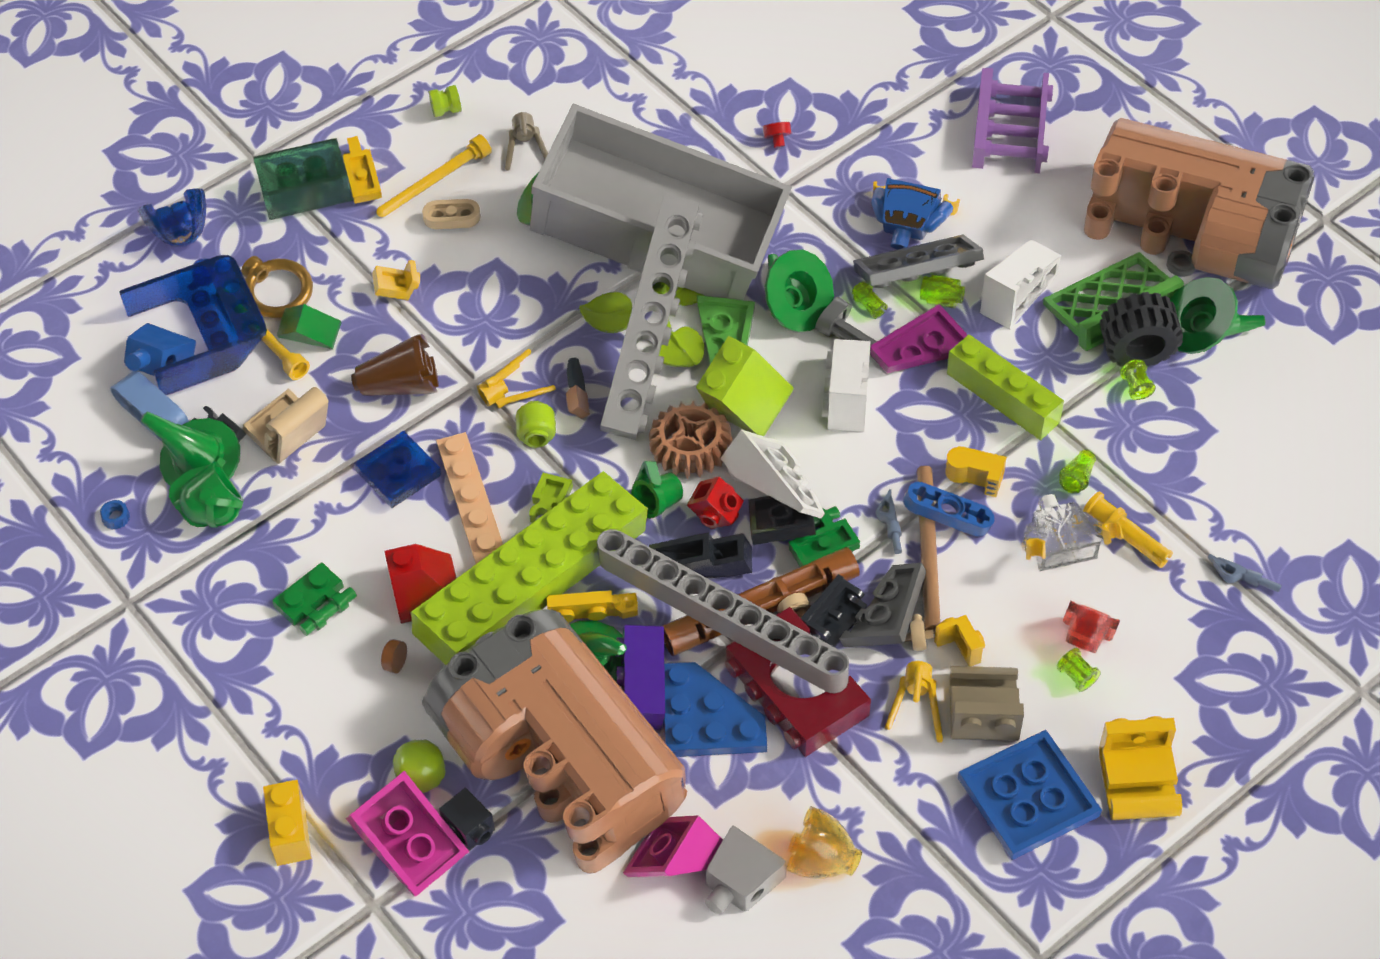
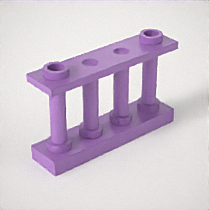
M982 68L972 168L983 169L985 157L990 158V155L1033 158L1035 159L1034 173L1040 174L1041 163H1047L1049 146L1044 145L1047 102H1052L1053 85H1048L1049 73H1043L1042 87L998 83V80H992L993 68ZM996 94L1040 98V107L996 103V100H990V98L996 97ZM998 114L1039 118L1038 127L999 124L994 123V120H988V118ZM992 134L1037 138L1036 147L993 144L992 140L986 139L987 137H992Z

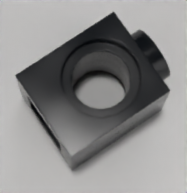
M466 787L439 808L440 816L469 851L476 845H482L487 842L492 836L493 831H495L492 813Z

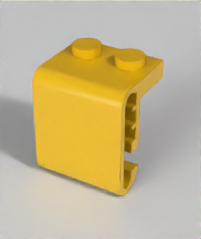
M1151 716L1142 720L1117 718L1110 722H1105L1099 745V760L1111 820L1182 815L1181 794H1176L1174 787L1178 782L1171 747L1176 732L1174 718Z

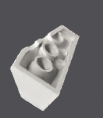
M741 429L721 457V460L728 467V474L735 480L743 481L801 513L822 518L825 513L815 493L806 488L809 481L806 476L798 474L801 466L785 444Z

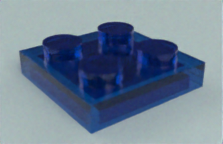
M405 431L400 432L354 463L355 471L391 508H394L442 476L441 468Z

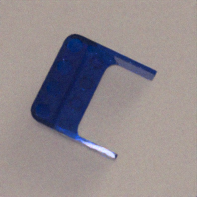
M229 255L215 256L119 291L128 317L177 301L185 303L189 307L208 351L153 371L158 388L166 396L235 371L244 363L267 332L266 323L237 261Z

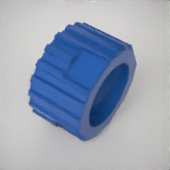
M109 501L100 509L102 523L108 529H121L130 520V512L123 501ZM114 511L122 513L115 519L109 518Z

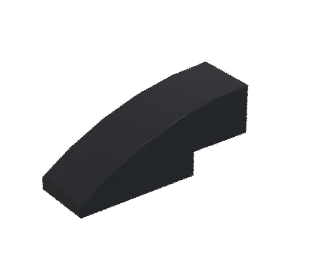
M708 532L649 545L650 548L706 578L752 573V546L744 533L713 539Z

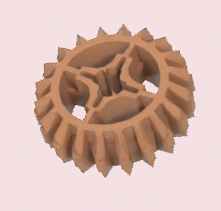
M694 400L687 406L681 401L678 408L669 405L667 412L660 411L658 419L653 420L652 429L649 432L650 452L654 455L656 463H662L664 471L672 469L675 476L683 472L687 479L691 473H696L701 477L704 470L712 474L714 466L722 467L723 461L721 457L732 443L731 427L727 423L725 415H719L716 408L708 410L706 403L697 406Z

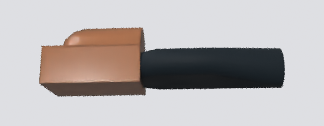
M572 357L568 360L566 372L570 388L566 392L567 408L571 414H575L583 419L590 415L588 395L579 359Z

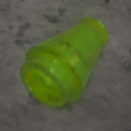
M1086 449L1081 450L1075 458L1060 470L1059 483L1065 491L1079 493L1088 487L1093 465L1096 462V456L1093 452Z

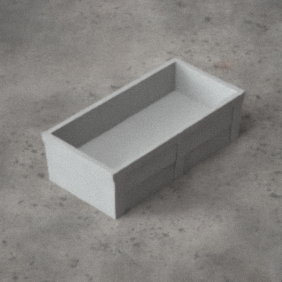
M573 103L532 185L531 194L534 195L530 231L562 240L627 265V268L641 273V271L643 272L664 193L700 202L698 212L703 213L699 231L693 230L691 241L696 242L692 258H685L683 269L688 270L684 288L705 296L743 300L752 279H755L792 186ZM678 225L668 229L669 233L675 237L682 236L685 233L684 229ZM665 254L660 258L665 265H673L677 262L676 257L672 254Z

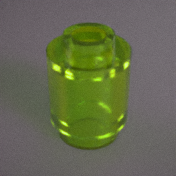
M938 275L924 276L920 288V300H926L927 304H940L942 307L954 309L957 303H963L965 286H961L960 279Z

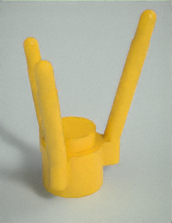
M530 349L518 355L494 376L477 385L478 393L488 407L496 404L500 409L509 403L556 390V386L551 385L505 397L504 394L509 391L503 380L520 367L519 363L531 354Z
M912 661L907 664L905 676L900 677L899 688L889 712L885 729H891L906 690L913 695L915 703L919 702L920 696L928 692L936 740L938 743H941L943 735L936 695L937 681L932 679V667L930 664L923 661Z

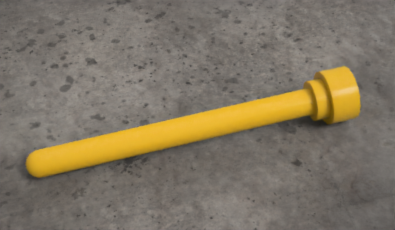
M478 134L469 140L466 150L379 206L376 214L379 217L387 216L471 159L485 158L492 153L490 144L484 136Z
M227 289L219 290L218 297L282 360L283 371L292 380H298L307 374L310 364L301 354L290 353Z

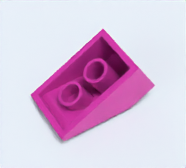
M405 771L345 818L365 844L414 897L419 895L469 853V850Z

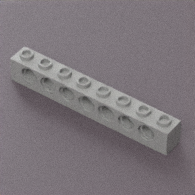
M667 193L663 195L601 421L600 431L633 440L637 439L638 432H645L648 415L643 414L646 403L652 404L657 386L651 385L654 374L660 375L664 361V357L659 356L661 346H668L672 328L667 327L670 316L676 317L680 299L675 298L677 287H684L688 270H684L683 265L685 258H692L696 243L691 241L693 230L699 231L703 213L698 212L700 202ZM678 225L684 229L685 233L682 236L675 237L669 233L668 229ZM665 254H672L676 257L677 262L673 265H665L660 258ZM658 282H663L668 285L669 291L665 294H657L652 287ZM649 311H656L661 315L662 319L657 323H649L644 316ZM641 340H649L654 345V348L650 352H641L636 345ZM633 369H641L645 372L646 377L640 382H635L630 379L628 374ZM625 398H633L637 401L638 407L633 411H626L621 407V402Z

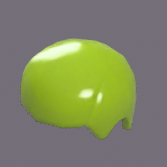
M427 739L411 740L404 743L396 750V754L393 756L395 776L397 777L405 771L422 793L438 787L445 777L446 770L442 752L438 746Z

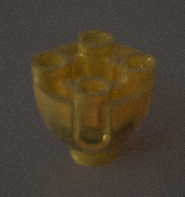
M810 806L803 820L804 828L801 834L795 832L789 843L788 852L792 853L789 858L786 870L793 874L813 879H826L841 874L852 876L860 863L862 850L855 848L847 830L836 818L821 809Z

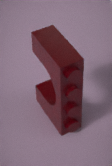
M791 607L776 615L810 634L808 626ZM735 641L726 646L725 666L733 678L738 677L742 681L750 699L754 702L758 700L763 706L768 720L773 725L778 724L784 731L788 744L793 749L798 748L805 757L870 716L871 699L851 676L848 677V684L843 691L838 693L825 691L815 697L797 698L782 692L774 684L771 676L779 665Z

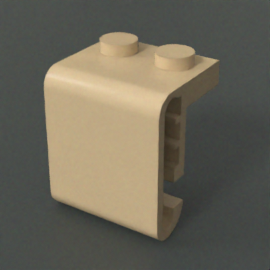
M312 387L300 398L288 388L243 424V430L273 461L280 464L325 427L329 403L328 398L317 387Z

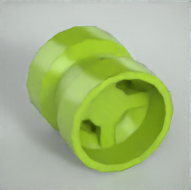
M456 85L446 87L444 92L438 89L428 91L434 118L443 116L448 110L452 113L462 112Z

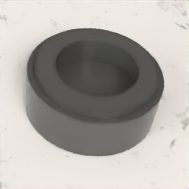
M1177 250L1168 256L1166 266L1172 274L1186 277L1194 273L1195 267L1192 263V253Z

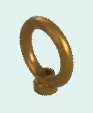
M252 256L242 266L241 273L246 277L243 283L244 300L252 311L261 316L282 318L285 308L302 304L306 305L312 296L313 281L311 275L298 262L280 258L263 262L257 256ZM286 270L294 273L300 279L301 291L297 298L287 305L278 307L261 303L255 296L254 288L256 283L263 282L271 271Z

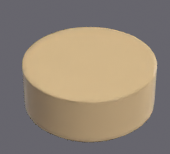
M794 593L784 598L778 604L777 612L779 614L791 607L801 618L811 607V604L804 593Z

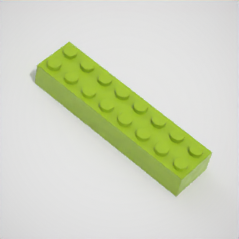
M602 471L411 611L412 634L446 665L455 654L465 652L483 635L500 629L512 617L545 608L548 595L563 594L599 567L597 539L602 532L615 529L634 539L645 532L648 508L607 473Z

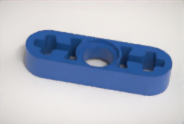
M923 482L912 483L903 497V503L910 512L973 536L981 537L986 535L995 521L993 512L987 506ZM917 495L921 496V501L917 500ZM933 500L936 501V504L934 505V507L931 506L932 503H933ZM941 505H951L956 510V514L946 513Z

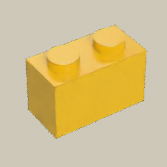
M298 780L263 786L270 848L277 866L312 859L304 797Z

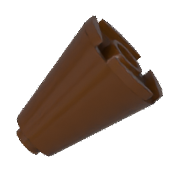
M423 334L414 335L356 366L355 373L351 374L354 390L356 392L360 391L363 396L436 393V387H439L438 373L434 357H429V354L425 351V348L430 347Z

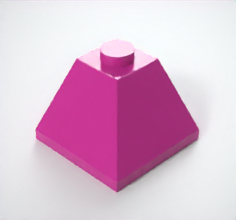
M699 815L669 817L662 825L645 836L623 874L627 877H657L707 870L723 839Z

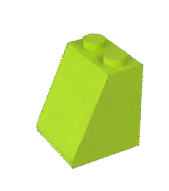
M730 336L727 337L696 386L709 410L716 408L719 415H725V418L731 424L761 436H765L794 390L793 386L755 349Z

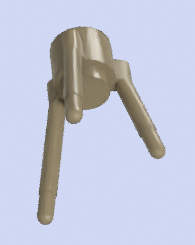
M520 112L512 117V129L509 131L505 170L507 171L511 168L516 139L526 142L535 137L544 160L548 155L539 127L534 126L533 116L527 112Z

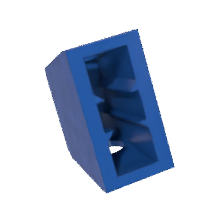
M146 323L128 336L124 363L131 371L139 370L160 378L193 368L196 340Z

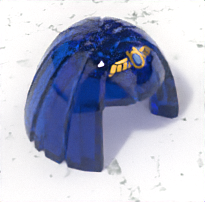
M202 188L185 190L183 193L185 200L171 204L170 207L165 206L155 210L152 204L143 205L138 209L139 215L151 232L164 243L174 247L190 245L201 236L205 226L207 204L205 192Z

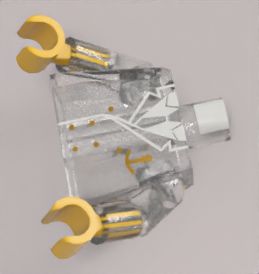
M1049 494L1043 496L1038 501L1040 510H1036L1033 513L1032 522L1026 525L1021 540V548L1026 553V560H1031V556H1036L1039 571H1045L1097 559L1101 540L1104 541L1105 545H1108L1112 542L1111 538L1123 539L1122 528L1118 521L1101 523L1087 512H1083L1077 503L1072 502L1059 505L1056 496Z

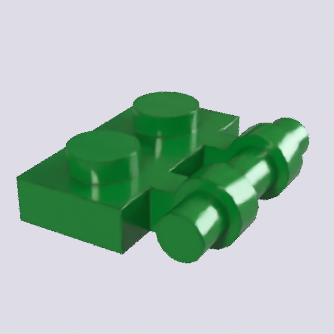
M836 506L826 510L822 508L825 513L822 518L814 516L815 528L818 526L820 528L816 530V535L794 538V540L789 541V551L799 567L845 547H848L852 552L860 549V540L846 518L833 522V520L840 518V512Z
M321 562L274 598L272 602L274 608L293 626H296L305 619L306 621L299 628L304 635L308 636L315 629L319 631L326 626V621L334 614L345 611L349 607V603L357 597V594L351 587L340 593L339 591L344 588L342 580ZM326 601L328 602V604H326V605H325L323 608H321L319 611L316 610V609L319 608L322 604H324Z

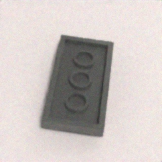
M962 234L853 260L854 271L870 286L883 288L891 285V282L896 280L913 281L918 279L919 275L926 273L942 274L947 271V268L955 266L959 268L971 267L975 265L976 261L984 260L982 247Z

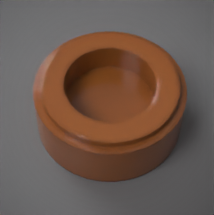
M391 639L385 644L381 654V666L384 671L397 674L402 670L407 658V644L396 639Z

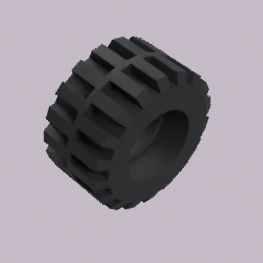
M1142 292L1141 294H1130L1129 297H1122L1116 303L1107 307L1108 310L1104 311L1101 315L1100 327L1107 355L1113 363L1116 362L1120 367L1127 366V368L1134 369L1136 367L1146 368L1150 365H1157L1159 362L1169 359L1170 355L1175 354L1178 351V347L1182 345L1183 334L1173 302H1170V298L1161 296L1160 293L1149 294V292Z

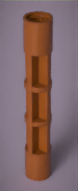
M845 547L737 595L773 613L777 611L778 604L787 596L794 593H804L807 598L824 591L838 574L843 576L846 581L860 575L859 565L852 551ZM688 615L662 625L664 626V644L671 656L678 655L722 635Z

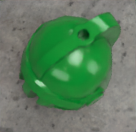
M216 461L210 465L185 472L171 484L169 489V498L185 521L195 527L209 526L218 528L219 526H226L234 522L243 507V497Z

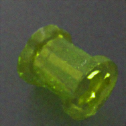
M1138 359L1127 362L1119 372L1122 379L1127 381L1129 386L1128 393L1133 400L1146 399L1156 390L1154 382L1149 380L1147 376L1145 362Z
M1073 648L1062 656L1056 666L1060 673L1065 672L1076 683L1075 688L1079 692H1083L1098 680L1101 671L1097 667H1092L1081 656V651L1078 648Z

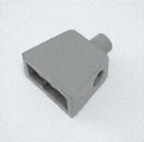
M732 825L706 870V884L713 891L706 898L705 904L718 915H721L730 903L742 911H749L786 878L787 861Z

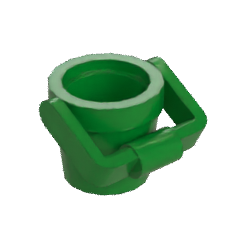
M643 461L632 485L631 495L648 508L647 518L651 519L662 515L665 510L678 503L683 497V487L678 477L673 473L668 472L660 475L655 461Z

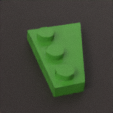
M696 295L709 365L728 336L748 345L755 312L754 301Z

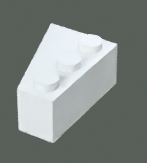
M1033 240L1028 241L985 274L983 290L979 297L982 300L980 313L1011 329L1058 275L1061 255Z
M834 339L833 351H827L826 369H831V375H825L824 393H829V399H823L822 417H828V430L865 432L870 341Z

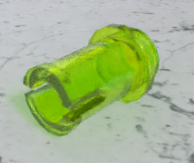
M865 281L859 282L852 289L853 300L860 302L874 319L882 316L885 313L884 310H887L888 305L873 291V286H870Z

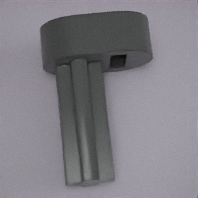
M836 297L817 320L815 328L828 337L835 335L842 340L870 341V346L877 342L845 322L851 312L852 305L840 297Z

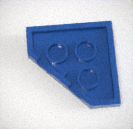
M696 662L664 664L665 741L676 757L767 752L766 719L761 712Z

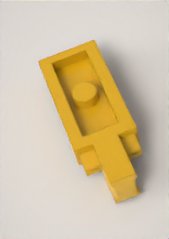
M358 136L347 138L350 153L343 154L342 156L354 203L357 204L382 198L370 149L361 150Z
M612 590L548 595L547 609L561 613L568 623L574 619L583 618L598 621L605 619L607 616H619L622 619L638 616L636 593L612 595Z

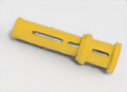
M1102 492L1095 493L1086 503L1082 511L1085 516H1092L1102 525L1109 521L1120 522L1123 539L1157 564L1159 568L1166 565L1168 562L1167 557H1172L1173 552L1171 550H1168L1129 520L1123 508H1116L1104 499Z

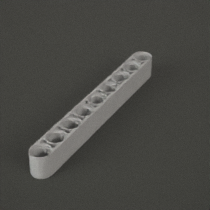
M609 529L599 535L597 539L599 563L606 571L826 692L838 693L846 688L849 676V659L842 651L621 531ZM802 654H807V655H810V656H808V657H802V656H800V655H802ZM830 670H837V671H839V672H837V673H831V672H828V671H830Z

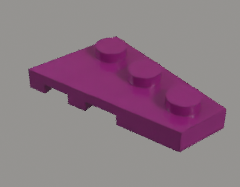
M938 304L870 346V355L888 374L948 359L949 351L967 336V333Z

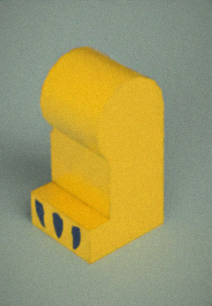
M954 447L947 454L945 474L952 482H968L985 487L984 495L997 497L1005 473L1007 457L967 447Z

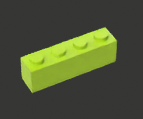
M970 334L949 351L947 375L1040 441L1060 423L1064 404L1063 399Z

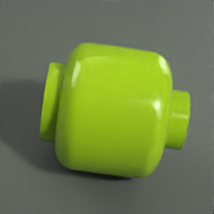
M530 401L517 410L515 417L516 434L518 439L532 448H539L547 445L555 437V413L549 405L540 401Z

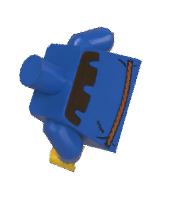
M887 178L885 186H877V181L873 182L871 205L877 221L883 224L884 231L893 234L890 246L899 250L908 247L910 238L923 240L927 233L935 231L950 215H955L958 211L960 199L951 202L948 200L949 195L945 194L941 203V189Z

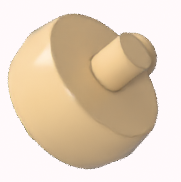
M914 614L912 622H910L911 632L907 633L905 641H912L914 651H923L927 649L926 639L934 638L933 630L925 631L922 616Z

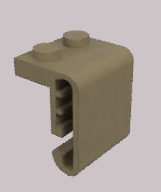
M950 666L951 739L1020 740L1024 718V703H1020L1019 688H1017L1018 668Z

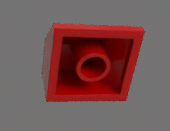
M411 544L384 551L401 624L412 622L411 611L457 578L452 557L449 553L419 544Z

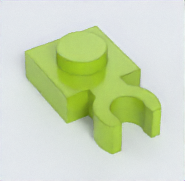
M542 473L532 495V501L535 505L529 511L531 523L536 520L537 516L544 515L570 495L573 488L571 479Z

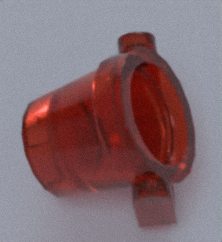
M1070 600L1063 618V622L1069 625L1065 641L1073 646L1096 654L1103 640L1112 641L1120 620Z

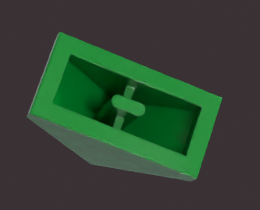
M297 305L285 308L276 336L282 339L333 349L342 322L308 305Z

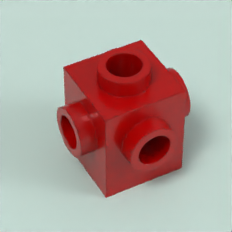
M718 476L700 481L686 506L700 518L702 524L710 529L732 525L739 516L738 511L744 500L735 492V489Z

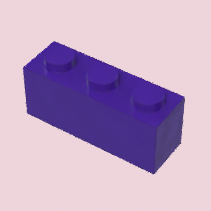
M624 625L622 637H616V640L625 644L627 649L623 655H615L616 657H621V666H616L615 681L621 686V689L654 730H662L665 717L664 626Z

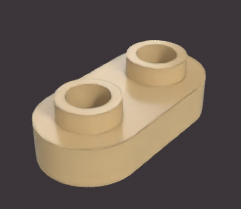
M471 199L434 200L427 203L422 210L425 225L432 229L469 228L475 226L481 218L478 203Z

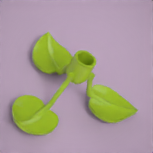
M658 282L652 287L657 294H665L669 291L668 285L663 282ZM677 287L675 298L680 299L679 305L689 306L697 303L696 295H705L684 287ZM620 292L602 294L590 302L579 306L580 313L585 321L593 328L605 333H618L626 330L633 308L631 299ZM668 321L667 327L671 328L670 321ZM684 326L675 332L672 330L668 346H661L659 356L664 357L663 364L671 367H693L698 365L704 357L703 339L691 327Z

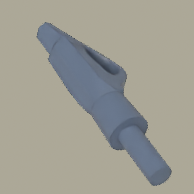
M889 489L876 509V516L879 521L886 524L888 538L892 539L894 553L900 554L902 553L900 543L902 532L897 521L894 502L891 496L892 490ZM884 506L888 509L887 513L881 511Z
M1211 554L1208 556V559L1226 583H1234L1240 580L1255 587L1261 585L1276 592H1279L1282 585L1263 578L1262 573L1250 569L1247 570L1245 567L1221 557L1217 558Z

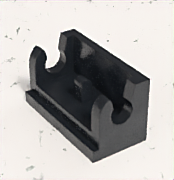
M838 574L801 617V620L808 626L811 635L836 647L844 631H849L857 622L855 616L860 609H867V604L861 600L865 594L861 589Z

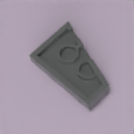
M922 563L891 566L873 591L875 598L867 609H860L855 616L857 623L851 631L845 630L839 638L844 647L904 643L926 574Z

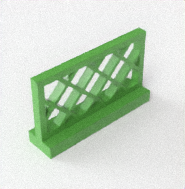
M1138 252L1043 298V305L1079 337V346L1083 350L1088 351L1104 343L1100 320L1102 319L1101 315L1108 309L1097 310L1099 304L1111 305L1116 303L1118 299L1122 298L1123 293H1160L1161 296H1167L1171 299L1178 289L1184 286V281L1177 275L1170 278L1143 254ZM1139 264L1145 270L1144 272L1131 271L1128 268ZM1110 277L1121 278L1120 283L1104 282V280ZM1125 280H1142V284H1125ZM1146 281L1160 282L1153 287L1146 286ZM1085 289L1097 290L1096 295L1080 294ZM1102 291L1118 292V296H1117V297L1101 296V292H1102ZM1060 301L1073 302L1072 307L1059 306L1056 303ZM1078 302L1094 304L1093 309L1076 308ZM1074 316L1087 317L1088 319L1078 324L1074 320Z

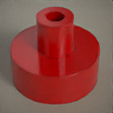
M776 122L762 126L764 138H773L774 148L784 147V136L792 134L790 122Z

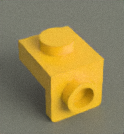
M408 260L404 270L375 266L372 272L374 291L377 296L409 300L414 289H418L420 284V273L416 270L414 260Z
M966 615L958 618H947L936 626L934 642L937 647L955 641L968 666L981 663L985 641L981 632L974 630Z

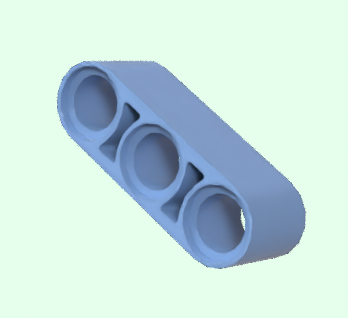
M139 371L131 372L110 388L118 403L143 426L145 425L141 422V418L147 411L175 424L183 425L189 422L183 410ZM145 426L153 435H155L160 441H162L161 438H159L153 431H151L147 426Z

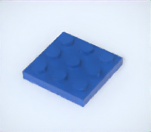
M1046 729L958 772V780L1011 860L1100 817L1102 813L1101 807Z

